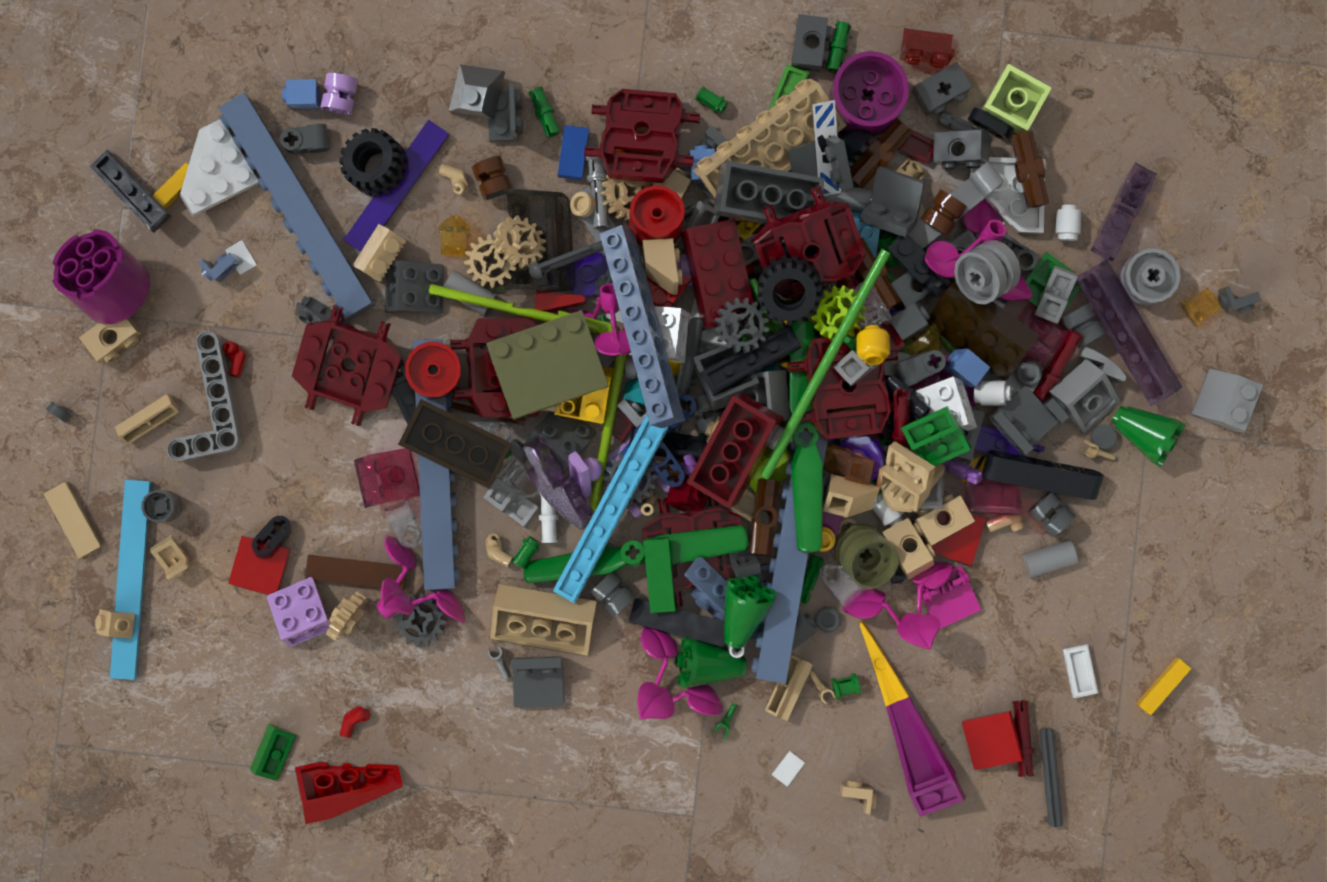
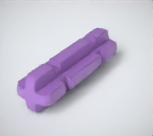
M952 458L943 462L945 471L949 470V473L974 485H977L983 479V473L975 468L972 470L971 466L957 459L954 460Z

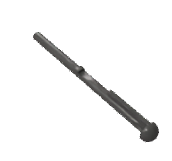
M707 199L702 201L710 205ZM697 203L685 208L684 219L692 215ZM602 241L586 245L540 264L535 261L530 265V275L536 280H542V274L603 251Z

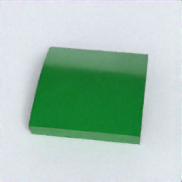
M1048 252L1044 253L1025 279L1032 293V297L1027 300L1035 306H1038L1054 265L1073 272ZM1078 276L1064 311L1086 282L1080 276Z
M948 406L901 427L911 449L915 450L919 457L928 461L933 466L972 449L965 433Z

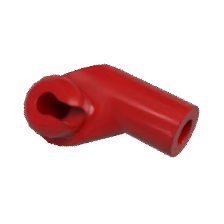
M227 341L223 344V351L231 361L228 375L240 378L246 355L236 342Z
M357 706L346 712L339 735L351 738L354 725L360 721L366 722L369 720V709Z

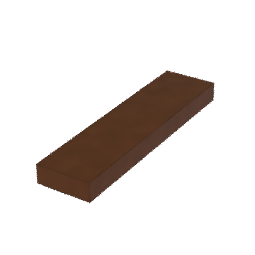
M308 555L305 579L312 577L314 581L381 588L384 579L391 578L394 581L397 580L402 572V566L398 564ZM406 575L399 584L402 590H405Z

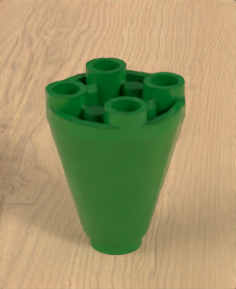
M1122 405L1111 421L1116 425L1115 428L1148 460L1160 468L1168 456L1165 452H1171L1178 442V439L1174 437H1179L1186 427L1185 423L1177 419L1130 406L1126 408Z
M746 575L745 578H730L725 588L723 635L725 637L724 642L730 647L742 648L774 604L777 592L761 584L758 577Z
M683 637L681 653L678 652L675 657V667H679L678 687L690 688L736 679L739 676L743 677L746 672V658L743 656L734 658L730 655L729 650Z

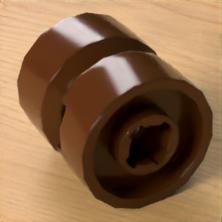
M501 156L487 158L472 166L476 180L481 182L479 188L484 200L501 197L513 190L509 176L504 175L506 168Z
M940 189L933 200L935 206L928 207L921 220L948 236L955 226L954 219H959L967 206Z

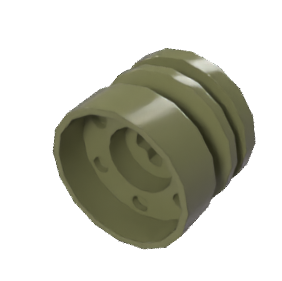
M862 523L848 527L838 536L834 545V557L837 564L861 587L869 589L880 587L887 583L897 570L899 556L895 547L871 525Z

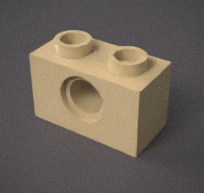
M129 317L115 324L98 323L80 336L79 339L97 362L110 363L119 356L118 352L126 347L128 349L134 346L139 341L138 337L143 333L132 318ZM115 331L117 333V340L115 343L110 344L108 336L111 332Z
M952 493L943 498V509H922L917 512L919 517L914 519L921 529L926 543H929L930 546L975 522L961 495L954 497ZM941 511L946 512L949 516V521L944 526L940 525L937 521V515Z
M909 518L882 532L885 539L895 547L899 556L898 564L908 580L934 566L933 557L936 555L929 543L926 545L920 538L923 536V533L916 522L912 524ZM908 543H913L917 546L914 552H906L903 548Z

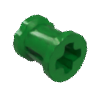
M851 673V676L838 680L836 678L831 679L836 700H840L842 696L853 693L861 694L856 673Z

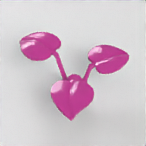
M985 199L963 216V224L966 229L972 233H979L978 239L963 253L958 255L957 249L946 241H937L929 246L924 259L935 273L944 277L954 278L955 263L961 255L988 240L1000 241L1006 233V227ZM1020 275V280L1016 287L1001 295L1000 298L1008 301L1027 300L1032 297V293Z
M613 283L605 284L600 287V297H597V305L593 315L586 310L582 311L585 317L593 319L597 318L600 307L605 313L611 314L612 332L598 335L595 338V347L599 352L606 355H626L631 353L626 331L617 332L615 313L619 311V305ZM568 310L564 312L574 313L580 310ZM550 311V313L558 314L556 311Z
M390 535L384 536L386 551L395 563L402 566V572L396 581L391 578L383 580L381 600L377 603L379 612L388 619L397 612L409 615L413 612L414 605L429 599H436L438 607L445 614L465 623L463 608L457 597L448 589H436V593H431L414 601L410 600L399 584L408 572V568L414 570L417 567L415 555L398 538Z
M935 561L933 567L912 578L914 583L919 584L917 615L908 613L900 620L890 605L884 602L886 594L877 589H867L854 594L844 604L843 611L856 618L868 619L878 615L882 611V607L886 608L897 623V632L902 639L908 643L930 650L939 632L940 622L935 616L921 615L922 590L924 587L936 589L945 584L952 574V564Z
M643 626L640 635L643 649L651 657L663 659V664L655 683L645 682L639 688L637 704L640 719L670 718L675 712L674 702L682 697H688V705L698 713L704 715L721 714L723 707L720 699L708 684L687 688L688 691H684L673 698L670 697V693L666 688L659 687L669 661L668 658H675L678 654V648L675 640L667 632Z

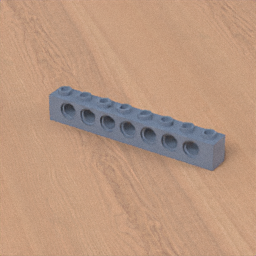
M620 225L600 233L650 425L665 428L685 421L634 230Z

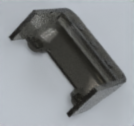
M508 188L486 195V200L507 201L508 214L512 219L519 215L521 221L528 218V224H537L535 230L542 231L543 233L540 235V238L546 240V243L543 245L546 251L542 254L543 257L538 264L573 251L570 200L564 193ZM574 262L542 274V280L534 279L530 275L529 267L527 266V270H520L514 273L511 285L491 289V294L530 295L570 290L575 282Z

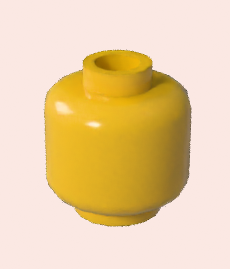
M868 325L857 334V356L864 363L878 365L883 363L890 355V338L886 330L881 329L877 325Z

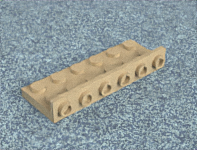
M812 79L800 81L795 86L793 92L789 95L781 96L775 102L776 105L770 110H765L758 114L756 121L751 125L740 128L736 132L737 136L730 141L721 143L716 148L717 151L710 157L702 158L697 163V167L693 169V172L701 179L711 195L716 199L720 165L726 161L790 171L788 149L815 140L812 104L830 101L817 81ZM836 110L838 133L847 125Z

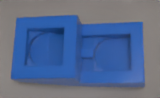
M565 125L558 177L575 180L583 179L586 160L584 149L588 143L589 128Z

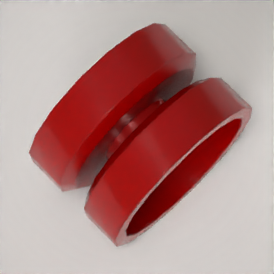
M655 185L639 191L631 201L629 212V229L634 230L637 244L642 246L643 240L673 238V243L675 244L680 238L683 229L685 214L683 200L675 191L664 186Z
M426 342L417 346L409 354L405 363V376L410 387L418 395L428 399H439L449 395L457 387L461 377L460 362L456 353L449 346L440 342ZM432 365H435L438 369V372L434 375L428 372V368H431Z

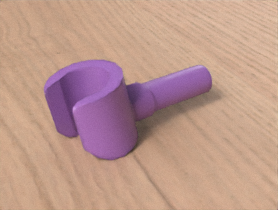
M689 454L683 457L685 463H681L687 474H691L697 464L694 456Z

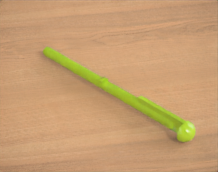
M431 284L429 288V294L545 322L571 314L560 310L558 314L533 308H520L514 306L515 302L508 303ZM585 317L590 333L600 335L605 332H612V323Z
M616 355L597 459L600 461L603 470L600 478L593 481L586 526H588L600 503L604 482L603 477L606 471L605 467L608 460L626 355Z

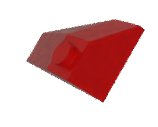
M317 762L295 767L305 824L334 818L403 787L398 765L367 764L365 767H355L351 763H343L342 766H329L328 762Z

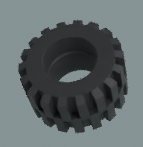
M371 128V131L368 129L361 130V134L354 133L352 135L354 138L351 141L348 139L345 142L347 147L341 149L340 153L343 155V157L339 158V163L342 165L340 168L341 172L345 175L348 182L368 196L374 194L376 197H380L382 192L386 195L390 194V189L394 188L396 190L399 187L397 183L399 181L403 182L405 179L403 173L408 171V167L405 165L408 162L405 150L393 137L383 130L379 131L377 128ZM377 153H383V159L379 167L371 172H365V166L370 157Z
M787 255L781 256V260L776 258L771 260V265L767 264L759 277L757 298L758 302L761 303L760 308L763 312L767 311V317L770 319L775 317L776 322L780 324L782 320L787 321V325H792L794 320H797L799 324L803 322L804 317L809 319L812 316L813 310L817 311L822 297L821 277L819 272L816 273V267L813 264L809 265L808 260L805 258L798 260L796 255H792V259H787ZM784 279H795L804 286L805 292L797 300L786 301L777 296L774 291L775 285Z

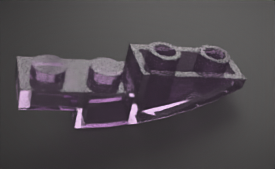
M1134 163L1114 198L1090 251L1111 262L1114 261L1134 218L1138 215L1157 173Z
M542 436L533 437L522 448L532 465L526 472L551 507L580 530L585 529L593 516V510L582 494L580 486L576 483L573 475L563 476L561 468L553 458L549 446L545 443Z

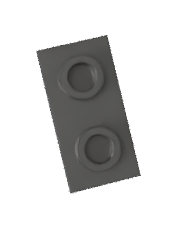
M304 296L300 303H296L295 315L303 323L309 324L329 319L332 310L329 308L326 314L323 315L322 311L325 309V305L311 296L309 298ZM344 317L340 318V321L347 324V322L344 321Z

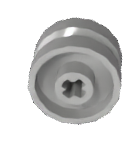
M988 240L961 255L955 263L954 274L960 291L969 300L977 304H988L1016 287L1020 280L1021 270L1015 253L1006 244L998 240Z
M1156 248L1145 249L1127 259L1121 266L1118 275L1119 289L1123 296L1131 303L1143 307L1152 306L1171 297L1177 290L1181 278L1180 269L1174 257L1166 251Z

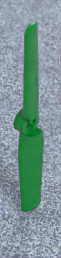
M796 320L790 325V328L801 344V349L790 354V362L802 361L806 356L811 340L815 339L814 323L808 320H803L799 324ZM804 371L790 373L789 407L792 414L807 388L806 372ZM810 421L800 422L793 434V440L797 447L791 463L797 549L807 553L816 552L822 548L823 462L816 446L819 436L818 431ZM804 429H807L808 433L813 435V438H810L808 443H804L803 439L798 437L799 434L803 433Z
M742 525L663 534L654 537H669L671 565L694 561L697 557L705 559L744 551L748 548L749 544L747 531ZM631 540L622 547L606 546L591 576L609 574L626 566H641L645 562L644 543ZM633 548L640 552L634 560L628 556V554L632 553ZM573 553L529 561L523 571L526 583L559 580Z

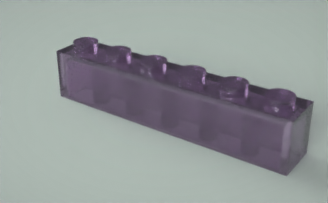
M1106 259L1078 275L1076 281L1150 406L1182 388L1181 383L1109 261Z

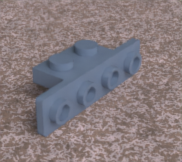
M697 557L684 574L696 586L690 595L695 599V603L700 608L707 610L713 618L724 621L727 581L702 557ZM760 623L750 637L751 640H757L758 632L762 633L765 623Z

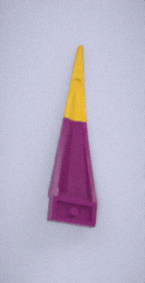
M863 621L860 622V628L894 733L908 792L919 816L921 817L964 801L966 796L956 778L954 768L867 625Z

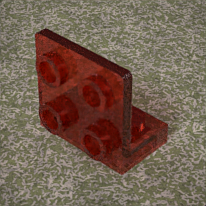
M904 28L899 59L905 60V63L911 65H918L920 62L930 63L929 66L934 68H943L944 65L948 66L955 55V49H951L953 35Z

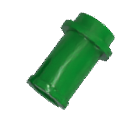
M704 86L701 87L695 98L696 101L713 109L715 114H722L728 104L724 96L719 97Z
M883 234L879 236L878 247L886 250L896 238L892 234ZM891 255L885 263L888 267L898 264Z
M527 536L526 539L523 538L522 546L512 559L513 563L523 569L526 568L535 551L540 550V542L531 536Z

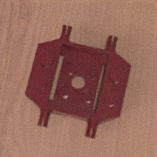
M621 89L609 98L607 106L592 104V115H606V126L600 148L585 146L584 157H597L601 159L609 179L664 183L676 166L694 165V156L679 155L678 149L682 123L699 124L700 113H687L676 93ZM639 127H646L649 129L644 134H639L636 132V129ZM622 149L627 152L632 150L645 151L651 154L663 153V156L614 152V150Z
M816 186V189H811L815 200V205L780 219L777 218L773 205H768L769 210L767 206L763 208L768 222L752 239L763 269L767 264L771 265V260L775 258L781 260V256L785 255L779 237L783 236L790 258L792 259V255H796L798 260L807 259L809 265L813 264L816 267V273L819 272L822 284L842 279L844 286L850 289L851 286L854 289L856 287L852 275L866 257V253L848 203L827 201L824 198L821 186ZM825 219L828 223L841 263H838L826 225L824 223ZM816 245L818 247L815 255H805V249L808 246ZM788 278L778 282L774 287V291L778 294L795 297L797 300L804 294L805 288L799 281Z
M333 305L329 319L306 325L292 377L308 393L304 406L306 409L315 410L317 398L321 396L353 407L355 412L351 424L361 426L364 413L385 409L388 406L403 356L391 339L387 337L391 326L390 323L381 321L378 334L361 331L340 321L344 308L342 306L339 307V305ZM333 334L335 337L323 379H319L330 337ZM374 354H375V358H374V361H373V365H372V368H371V371H370V367H371V364H372V360H373V357H374ZM345 358H351L354 360V370H348L345 368Z
M478 318L468 338H465V340L451 339L450 348L452 350L465 349L469 369L468 389H453V399H468L482 419L512 418L503 392H483L502 391L488 349H480V345H486L488 342L537 326L532 318ZM540 411L526 415L521 418L537 417Z
M829 338L812 339L806 356L802 361L787 363V367H791L788 368V372H806L808 386L832 340ZM842 343L832 363L840 362L851 351L846 344ZM897 350L890 351V355L884 362L898 361ZM884 362L856 382L852 392H846L842 388L844 378L835 370V365L830 366L810 402V410L805 412L800 422H812L824 440L881 433L889 414L894 411V401L890 402L885 384ZM875 404V408L829 414L826 411Z
M709 496L708 510L671 515L669 510V504L666 503L667 498H664L665 508H663L662 499H658L659 517L645 526L642 532L644 539L668 534L667 528L670 527L671 533L714 529L713 521H716L717 528L740 526L742 522L741 515L721 508L719 502L713 501ZM729 554L721 555L723 567L721 571L719 570L718 556L704 559L727 582L730 578H736L730 566ZM694 561L676 564L678 577H674L672 567L675 607H677L676 597H678L679 607L683 606L682 589L696 587L684 575Z

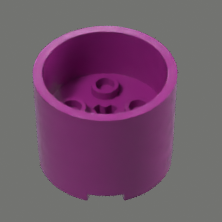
M861 52L847 59L839 68L829 93V100H835V108L847 125L842 130L870 131L873 134L872 137L884 133L899 117L907 102L909 94L908 79L901 65L892 57L881 52ZM870 94L872 96L870 101L862 100L863 95L868 96Z
M94 229L93 232L80 237L77 234L61 246L52 263L55 266L54 279L52 281L57 290L93 321L100 324H115L126 320L142 306L149 292L150 277L147 269L110 233L103 230Z

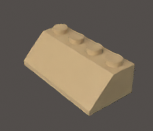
M499 584L493 605L490 639L588 656L597 601L578 598L577 602L573 603L558 594Z

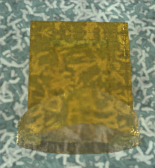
M454 215L443 221L439 226V233H441V255L466 256L469 227L463 218Z
M1209 288L1204 289L1189 300L1184 299L1180 302L1182 310L1195 327L1200 326L1203 320L1222 308Z
M935 323L930 325L929 328L911 339L906 347L911 356L922 349L925 351H941L942 338Z

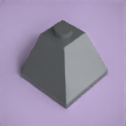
M460 64L448 112L494 120L505 72Z

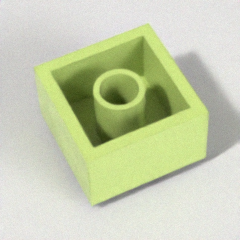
M1008 64L1000 75L982 110L1011 125L1017 134L1028 131L1052 88Z

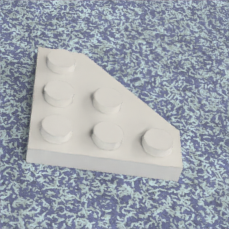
M217 120L199 129L180 197L192 217L259 183L221 120Z
M989 157V163L1004 179V182L984 199L1016 233H1044V206L1027 209L1022 184L1018 182L1016 177V158ZM1042 159L1045 167L1046 159ZM970 168V176L979 168Z

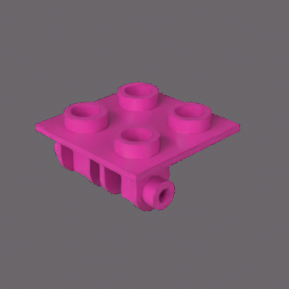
M961 565L953 568L950 578L942 586L936 589L924 587L922 590V600L929 615L939 619L940 629L982 610L969 583V576L964 572Z

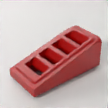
M537 293L535 298V309L545 312L558 311L586 304V297L584 295Z

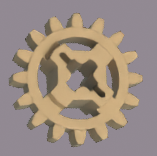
M606 175L608 181H604L601 184L606 188V191L600 192V195L606 196L607 199L603 202V205L609 204V214L616 212L617 219L624 216L625 221H628L630 209L623 206L626 205L630 208L634 196L652 183L609 179L608 175Z
M516 215L514 219L510 216L507 217L505 221H502L496 227L497 230L493 233L496 239L493 241V244L499 246V249L496 251L497 254L503 253L505 255L503 257L504 262L509 259L511 260L512 267L519 263V267L523 269L526 265L530 268L533 262L536 261L538 263L542 259V254L546 251V248L543 247L546 240L540 238V235L543 233L542 231L535 230L536 223L528 224V218L521 221L519 215Z
M490 234L487 235L486 241L478 237L479 244L476 245L471 242L472 252H465L470 257V260L464 261V264L471 267L466 271L467 274H475L472 281L478 282L481 280V287L484 288L487 283H490L491 288L495 289V283L497 282L502 287L505 286L503 280L507 278L511 281L512 277L509 273L517 272V268L511 266V260L508 259V262H504L500 258V254L496 252L499 246L493 244L494 240ZM490 246L489 250L483 253L479 252L482 248ZM494 256L497 264H492L488 269L486 259H491ZM475 261L482 265V274L477 271ZM503 271L499 276L492 277L493 273Z
M360 591L353 594L350 599L344 597L331 613V617L328 620L331 624L326 631V635L334 641L342 638L344 633L350 635L357 625L360 624L366 613L364 607L368 602V597Z

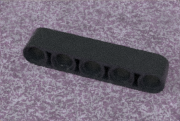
M995 450L988 451L982 470V476L991 481L1090 500L1097 499L1104 478V474L1093 469Z

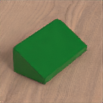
M268 724L250 770L255 775L277 781L296 734Z

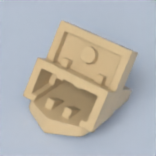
M894 441L888 447L885 465L879 469L876 486L880 487L881 495L890 510L917 512L930 495L931 489L943 475L945 467L943 464L933 466L928 461L919 457L915 450L911 448L908 450Z

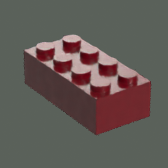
M735 219L685 229L681 236L692 278L699 316L704 322L703 330L717 328L719 325L715 324L713 320L721 317L717 311L720 308L725 310L723 304L727 301L733 305V299L738 298L740 303H742L743 299L748 298L749 305L754 303ZM737 309L731 312L742 314L745 310Z
M742 392L732 395L687 483L729 509L737 505L784 417Z

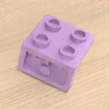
M312 577L267 596L280 638L290 648L326 633L330 627L331 622L328 621L330 616L325 612L317 586Z

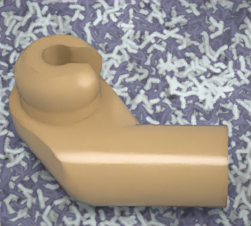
M442 163L438 174L451 179L454 193L461 195L467 192L469 184L464 171Z
M651 489L648 491L651 497L647 498L644 495L642 497L643 503L639 506L645 516L653 513V508L657 501V495Z
M1002 514L986 521L990 532L1008 525L1011 526L1014 532L1024 528L1023 518L1018 514Z
M489 534L485 540L488 557L508 568L514 557L503 552L498 534Z

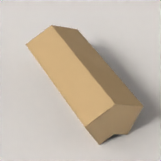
M166 394L115 426L117 435L128 445L179 413V407L170 394Z
M791 654L786 684L777 682L765 711L788 721L813 664Z

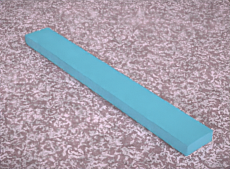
M648 415L645 416L553 592L573 603L577 602L670 426L665 428L651 426Z
M125 480L115 611L133 613L135 618L132 638L113 637L110 678L137 679L149 520L144 516L141 508L144 497L151 492V481Z

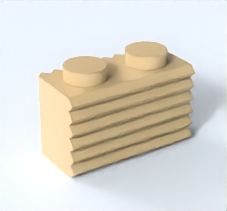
M378 224L352 266L380 282L382 277H385L384 273H387V269H390V265L393 264L392 261L398 256V252H401L400 248H403L406 240L390 229Z

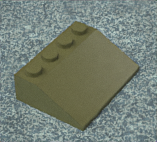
M582 310L486 343L513 420L609 387Z

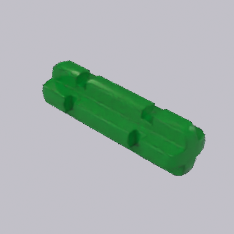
M815 555L811 556L808 563L810 566L806 568L800 602H809L811 597L810 591H813L820 573L818 570L822 568L824 563L823 558Z

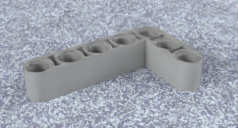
M988 161L950 195L967 206L962 214L964 216L1004 182V179ZM919 219L908 235L924 249L942 233Z
M210 331L201 332L197 336L196 347L214 431L171 440L167 446V453L171 459L176 461H190L236 451L243 443L230 375H228L227 357L223 351L224 342L218 334ZM213 337L215 340L214 346L211 349H206V339ZM218 361L220 364L219 371L212 374L210 365L212 362ZM223 385L225 393L222 397L217 398L215 396V388ZM224 409H227L230 413V417L226 422H222L219 418L220 412ZM232 433L235 441L228 447L224 442V438L227 434ZM207 438L210 441V448L204 452L200 448V443L203 439ZM183 443L186 447V452L183 456L179 457L176 453V448L179 444Z

